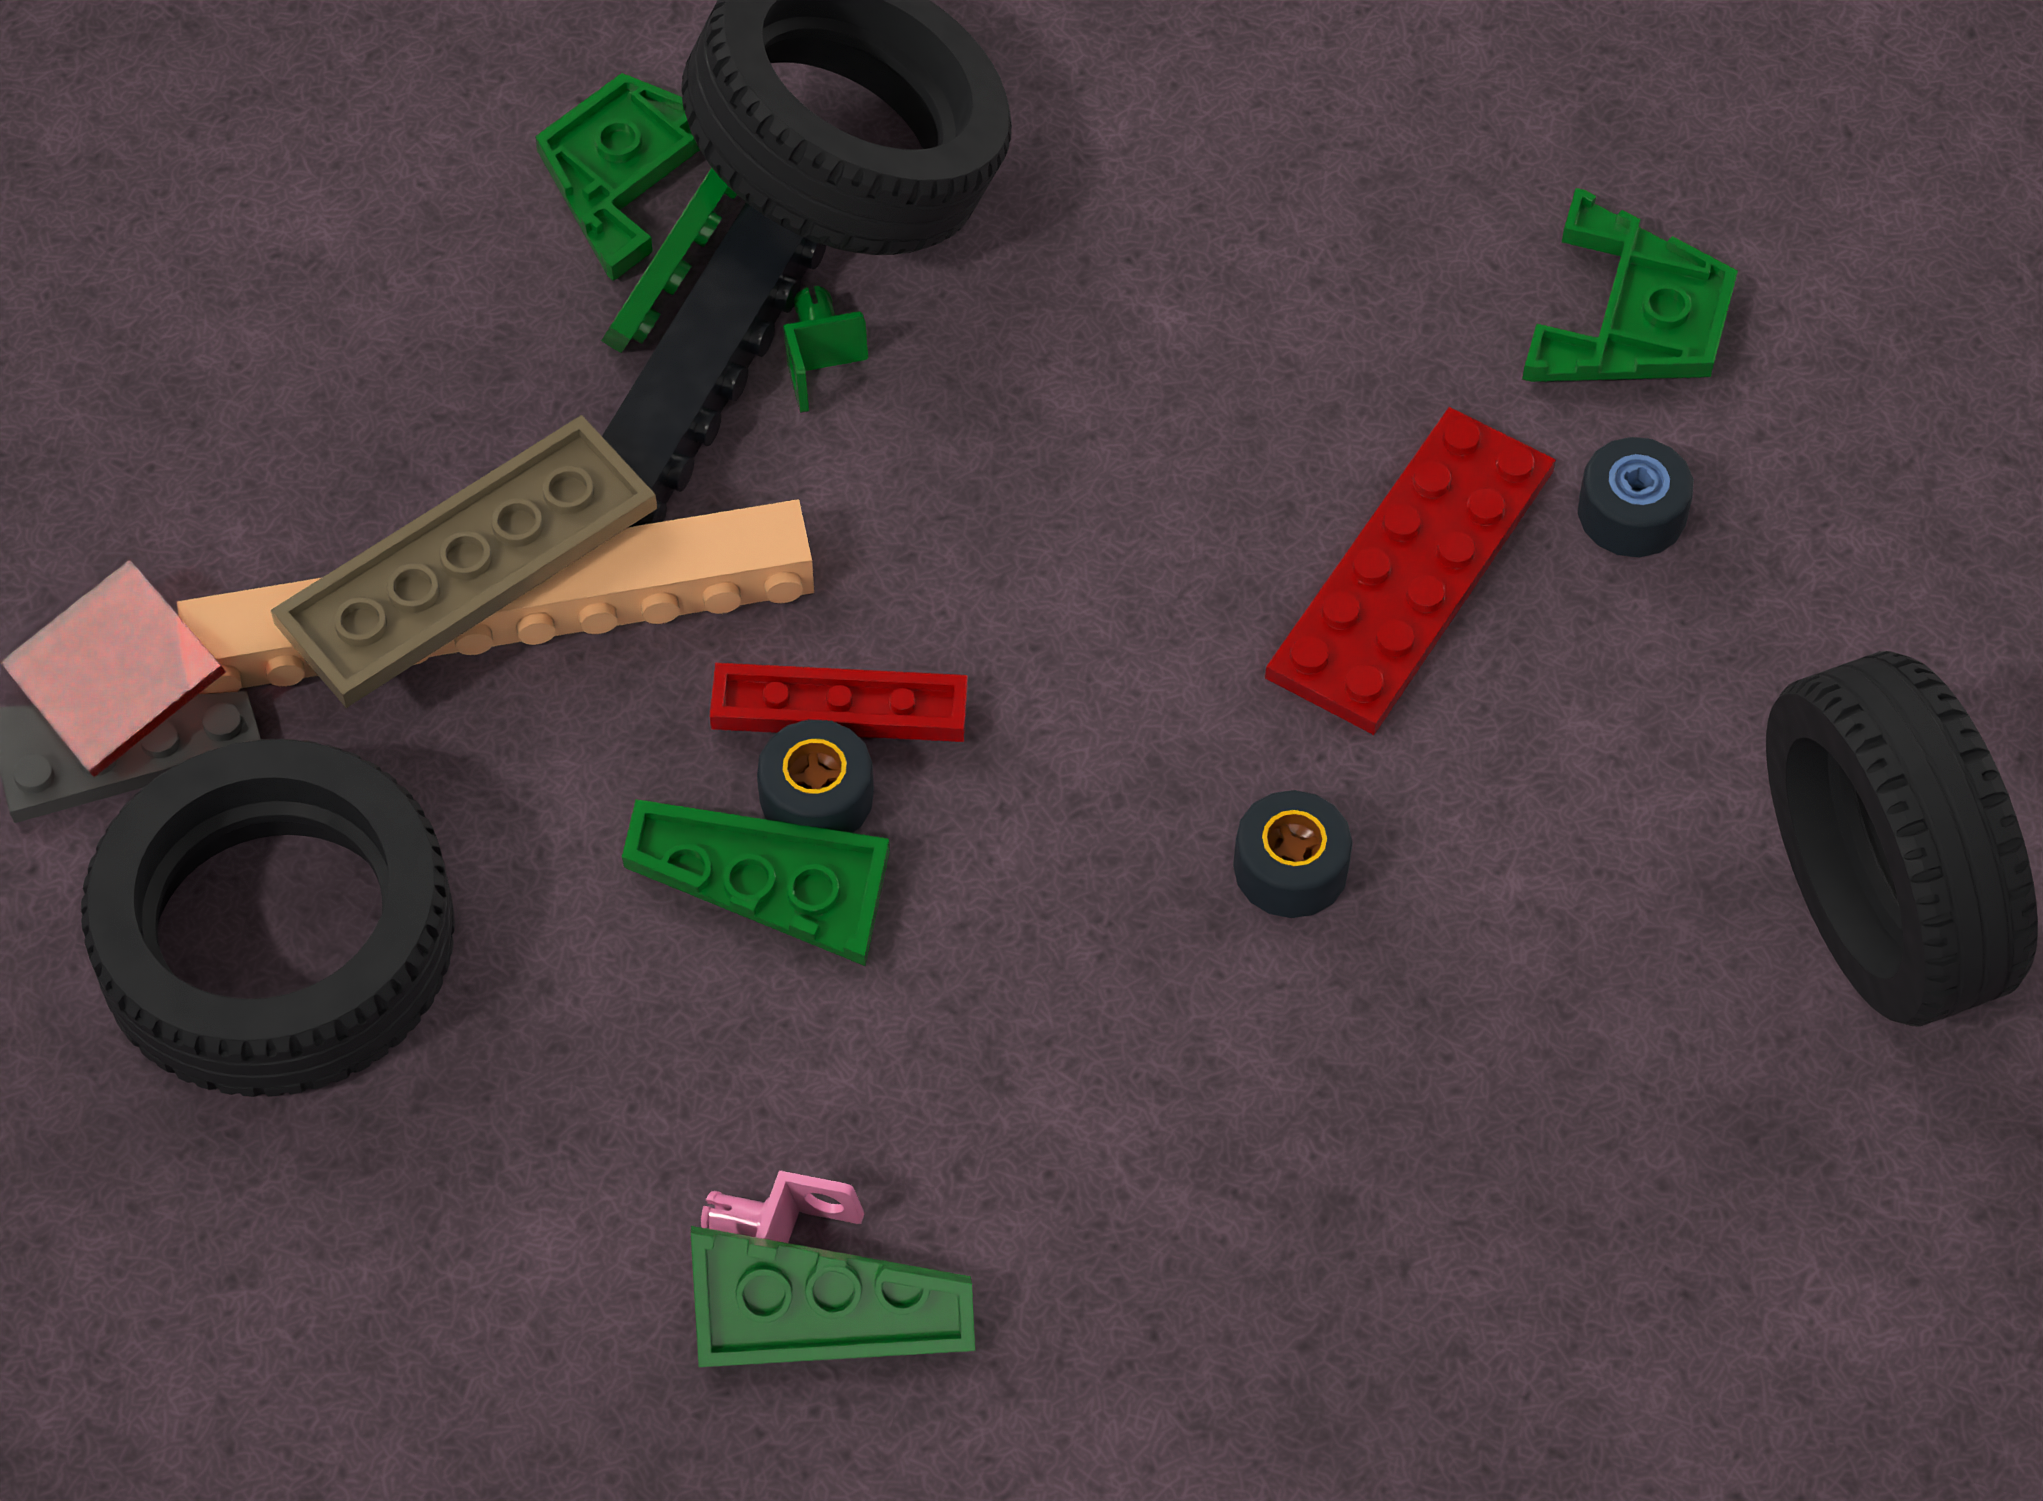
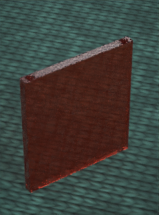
M130 559L0 662L93 777H96L226 673L219 662Z

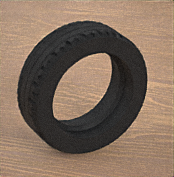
M717 0L683 70L681 91L687 121L700 151L718 176L733 192L765 217L804 238L839 250L869 255L905 254L929 248L952 237L969 220L1005 159L1009 149V142L1011 141L1012 121L1009 104L1001 78L994 65L975 39L953 17L931 0ZM771 63H797L814 66L834 72L858 83L881 98L902 117L919 140L923 149H897L877 145L849 135L832 126L810 111L787 89L774 71Z
M1890 651L1876 652L1794 681L1786 686L1771 708L1766 729V761L1773 805L1782 840L1806 905L1828 949L1849 982L1861 997L1882 1016L1891 1021L1915 1027L1930 1024L2011 994L2019 987L2028 974L2036 954L2038 914L2034 881L2024 838L2007 789L1990 751L1959 700L1949 687L1925 664L1912 657Z
M262 739L222 746L189 758L153 779L152 782L143 787L134 795L133 799L123 806L119 815L106 828V834L100 838L96 846L97 852L91 858L88 865V874L83 885L85 895L81 899L82 931L85 936L84 942L90 962L110 1012L113 1013L116 1023L121 1031L125 1033L128 1040L134 1046L139 1047L141 1053L146 1058L155 1062L158 1067L167 1073H176L177 1078L187 1083L193 1082L198 1087L207 1090H216L218 1088L220 1093L230 1095L240 1093L242 1096L256 1097L261 1094H266L267 1097L281 1096L287 1092L292 1095L303 1093L309 1088L315 1090L325 1087L332 1081L337 1083L348 1078L352 1072L356 1073L366 1069L371 1065L372 1061L380 1060L387 1055L390 1047L393 1048L399 1045L407 1037V1033L415 1029L421 1021L420 1015L426 1013L433 1004L435 995L439 993L443 985L442 977L447 973L450 965V956L454 945L452 934L455 932L454 909L440 845L429 819L425 818L423 809L413 799L412 794L405 787L398 785L397 780L388 772H383L379 766L370 761L362 760L360 756L354 753L342 751L341 748L331 745H322L312 741H297V739ZM270 836H307L323 839L345 847L362 857L373 869L382 895V915L376 928L358 953L343 967L318 983L302 990L275 997L256 999L215 995L195 988L177 978L171 972L162 956L158 939V923L167 902L178 886L198 866L230 847Z

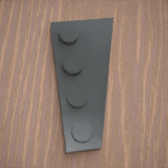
M247 691L0 707V775L9 812L13 822L18 823L143 788L162 773L196 755L222 746L261 740Z

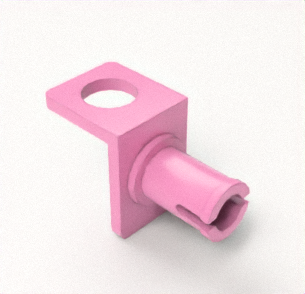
M779 1170L770 1197L765 1202L711 1191L706 1201L708 1204L715 1205V1208L703 1206L701 1227L788 1243L799 1212L861 1224L864 1211L853 1186L849 1184ZM811 1193L829 1196L841 1204L824 1202L814 1197Z

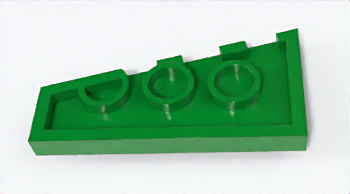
M713 168L706 175L601 341L614 350L622 353L631 338L640 344L644 342L661 315L651 308L662 289L673 296L692 266L682 260L683 256L693 241L704 247L718 226L722 217L713 212V209L722 195L725 194L733 200L737 196Z

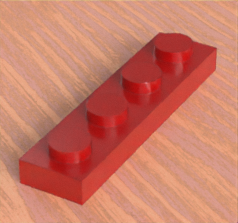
M715 663L710 707L711 730L778 733L787 725L810 719L833 721L851 729L858 737L964 742L968 675Z

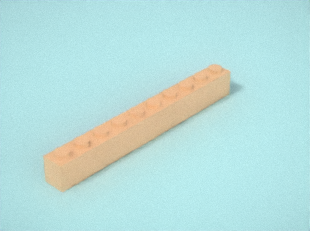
M797 499L628 527L416 664H420L433 656L457 652L465 655H477L486 652L493 646L517 642L530 645L542 644L551 640L554 636L583 631L588 634H602L619 625L643 621L652 624H663L674 620L679 615L703 611L722 614L733 611L740 605L763 601L788 603L796 600L801 595L814 593L812 557L800 501ZM321 578L177 601L184 665L193 694L238 692L241 688L265 684L291 686L297 684L303 678L318 676L276 627L271 609Z

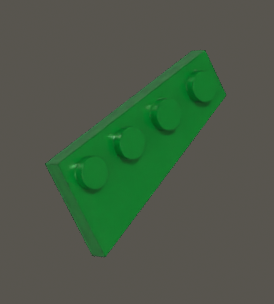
M635 799L622 860L624 868L866 966L890 852V843L888 838Z
M691 1226L699 1367L975 1351L971 1276Z

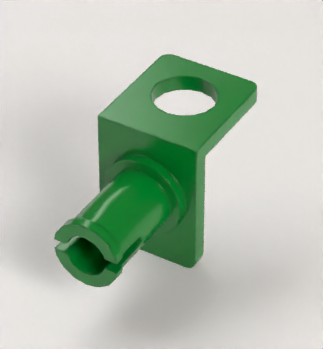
M814 286L818 304L812 303L808 287L798 292L794 298V307L800 322L783 325L787 366L800 413L809 411L805 371L868 359L866 322L863 313L858 311L835 315L830 292L820 286Z

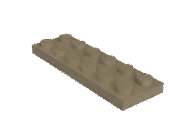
M580 415L271 609L272 618L276 627L345 708H347L656 510V494L583 415Z

